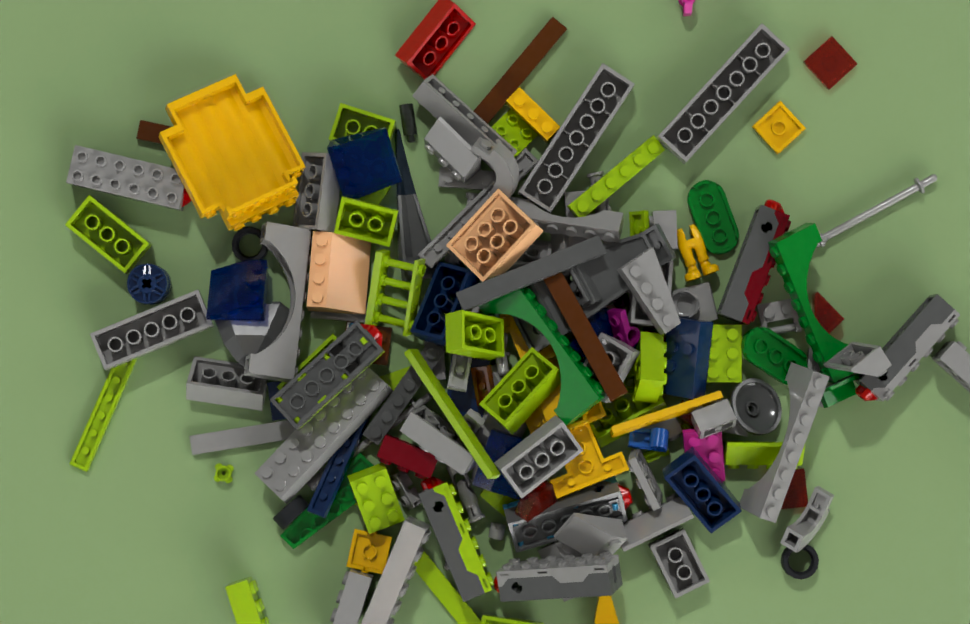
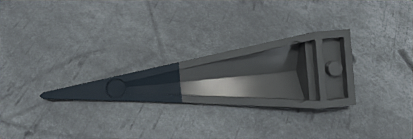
M396 129L397 210H399L397 217L398 260L414 264L415 260L420 259L417 255L431 242V238L416 195L400 130ZM437 264L432 269L426 265L423 279H431L433 277ZM401 269L402 281H411L413 272Z

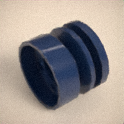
M146 263L138 265L131 271L128 276L127 287L128 292L136 301L154 305L167 299L171 293L172 282L171 277L162 267ZM145 280H152V282L150 283L152 286L151 288L145 287Z

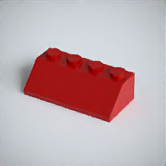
M438 0L395 56L423 80L432 74L435 76L476 23L451 0Z

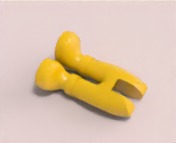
M695 224L689 225L692 239L686 240L682 228L677 229L678 247L685 261V266L688 267V272L684 276L686 282L702 277L696 266L697 263L694 259L692 248L697 255L703 276L720 270L717 264H711L708 261L709 256L707 255L704 240Z

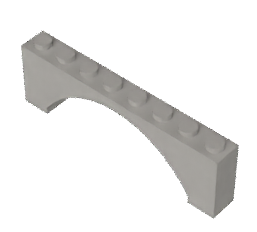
M268 221L262 225L260 244L265 245L273 253L284 270L290 289V309L286 323L277 338L257 354L251 353L246 356L244 376L289 383L298 373L296 359L300 355L298 341L302 337V329H300V323L304 319L302 306L307 296L304 289L309 278V273L306 272L311 260V255L309 254V247L312 246L313 237L311 236V229Z
M791 362L785 378L790 394V415L786 435L775 461L766 474L752 487L744 489L740 500L742 509L759 518L776 523L830 376Z

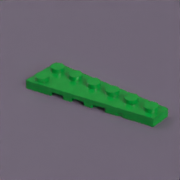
M359 453L350 463L326 519L309 513L306 508L280 536L295 549L357 503L347 476L374 465L362 453Z

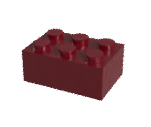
M389 434L385 435L377 454L380 462L387 465L394 463L398 465L397 469L406 473L409 470L416 472L415 476L426 480L427 477L431 478L438 462L432 453L425 452L420 447Z

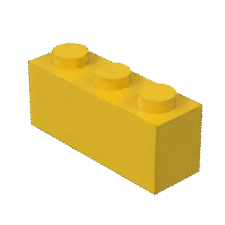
M520 87L506 100V104L546 143L560 129V126Z

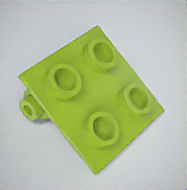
M512 109L491 127L517 150L514 157L538 136Z

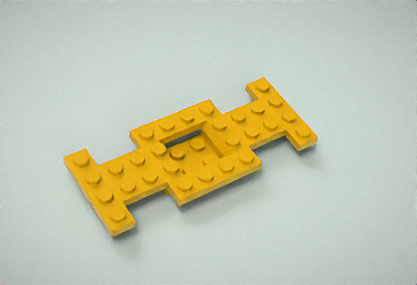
M501 314L500 318L504 319V333H510L521 359L529 351V348L513 317ZM551 345L539 352L560 370L557 356ZM578 345L571 347L573 351L580 355V361L584 364ZM561 383L525 421L530 434L552 417L557 416L554 409L558 406ZM601 401L574 423L566 425L584 451L565 465L567 474L550 480L557 499L629 470L622 451L603 458L590 427V423L607 417Z

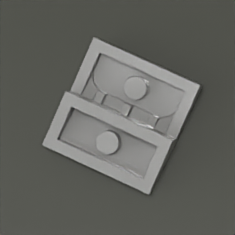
M710 282L681 288L692 291L699 299L700 307L698 312L691 317L692 319L705 321L719 319ZM683 296L678 300L680 312L688 313L691 309L692 301L689 297Z

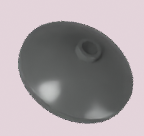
M750 378L739 383L732 392L731 407L737 418L736 422L746 432L753 435H765L778 426L782 414L781 402L776 391L768 383L760 379Z

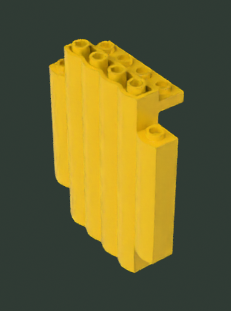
M234 74L166 105L165 110L174 126L161 131L159 139L200 218L206 217L209 219L217 214L216 211H219L228 230L234 229V231H238L245 227L244 224L249 221L255 223L261 220L264 214L272 215L279 211V207L284 205L290 207L296 203V199L299 196L296 189L299 182L296 178L302 175L306 166L264 87L246 94L237 75Z

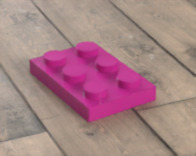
M695 428L682 430L684 453L694 447L722 482L725 481L722 432L699 439Z

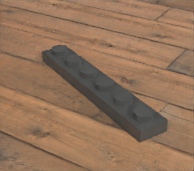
M428 342L421 351V355L432 370L445 351L436 344ZM412 365L362 434L377 445L380 444L423 383Z

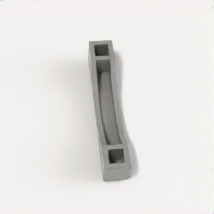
M510 198L544 232L587 239L599 235L601 240L606 242L619 243L624 225L622 212L603 210L585 217H561L541 210L529 199Z

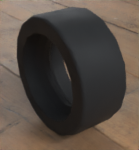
M244 227L234 235L232 251L242 262L249 264L257 263L263 260L269 249L262 245L257 255L250 257L244 255L239 249L241 238L247 234L261 237L260 229Z
M299 494L275 515L273 520L281 529H284L309 504Z
M808 544L802 550L809 553L811 564L803 572L794 571L789 566V556L793 552L791 549L786 547L782 552V568L795 579L809 578L818 568V554Z

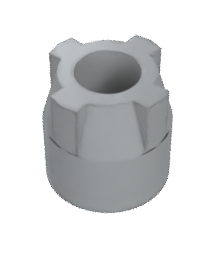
M491 522L488 537L503 540L506 525Z

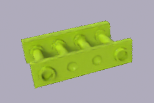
M378 250L375 253L365 324L377 326L380 322L399 326L404 328L403 336H409L413 334L410 330L417 316L422 279L426 272V259L421 258L415 260L414 264L391 259L390 250ZM388 267L412 271L411 283L389 278L387 275ZM389 285L410 290L408 301L385 296V286ZM383 303L407 309L405 320L382 315Z

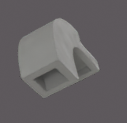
M479 137L470 151L487 161L495 170L496 183L489 194L493 195L499 188L508 198H511L519 182V168L515 157L501 142L495 147L490 141Z
M816 486L805 510L796 522L787 527L780 543L796 553L802 550L813 539L824 523L830 511L828 508L834 495L820 486Z

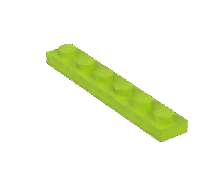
M652 135L567 207L575 217L587 216L665 151L664 147Z

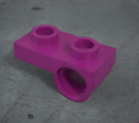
M615 308L608 310L609 323L614 338L625 342L631 347L635 346L634 344L638 343L640 339V331L636 327H630L626 310Z

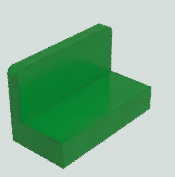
M851 375L826 386L821 399L823 407H830L856 395V387L853 380L859 378V375Z

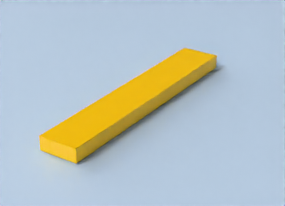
M716 391L614 425L610 430L611 437L614 438L693 412L697 407H706L717 400H722L723 395L721 391Z

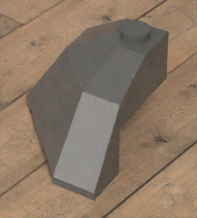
M225 301L212 314L224 345L234 359L245 367L246 356L251 353L257 354L261 352L280 334L288 318L289 308L281 302L272 301V304H260V301H245V303Z

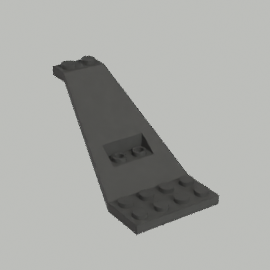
M659 223L654 224L640 234L620 239L619 243L611 242L604 244L607 251L605 255L562 272L588 319L630 290L617 271L623 265L651 247L655 250L660 267L676 258ZM544 279L526 286L534 292L537 302L545 307L548 317L558 325L561 335L566 336L572 330ZM512 316L529 349L532 347L537 352H540L551 345L535 326L523 319Z

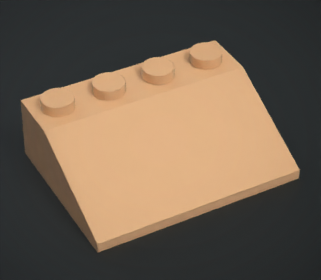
M498 188L446 246L484 282L506 273L544 230Z
M313 231L307 295L308 311L366 315L371 242L334 232Z

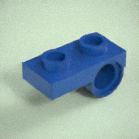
M658 427L651 429L641 428L629 432L628 447L666 452L669 432L667 429Z

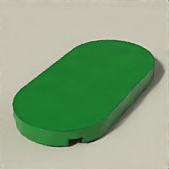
M703 180L696 183L690 189L687 196L688 207L695 226L702 235L706 250L713 254H726L733 250L739 238V230L723 188L715 182Z
M754 327L748 330L742 339L741 349L745 359L782 384L788 385L785 378L791 362L807 368L805 353L769 328Z

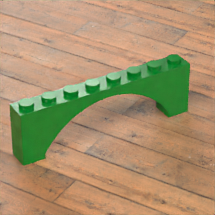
M805 223L768 242L769 252L777 263V271L784 280V288L791 297V305L798 314V322L805 331V339L812 348V355L815 362L819 365L820 373L830 376L828 382L835 383L853 372L826 368L823 364L849 344L843 343L830 335L820 325L812 312L807 293V275L814 250L822 239L815 223Z
M524 287L478 306L484 315L507 314L523 319L535 326L547 338L557 356L561 374L560 398L558 406L554 411L565 425L574 423L606 397L602 385L594 380L591 370L580 361V355L569 346V340L564 335H561L558 325L548 317L545 307L537 302L535 294L531 289Z

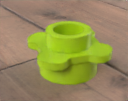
M221 463L216 464L214 480L216 482L225 481L226 483H231L234 467L231 464L227 466Z

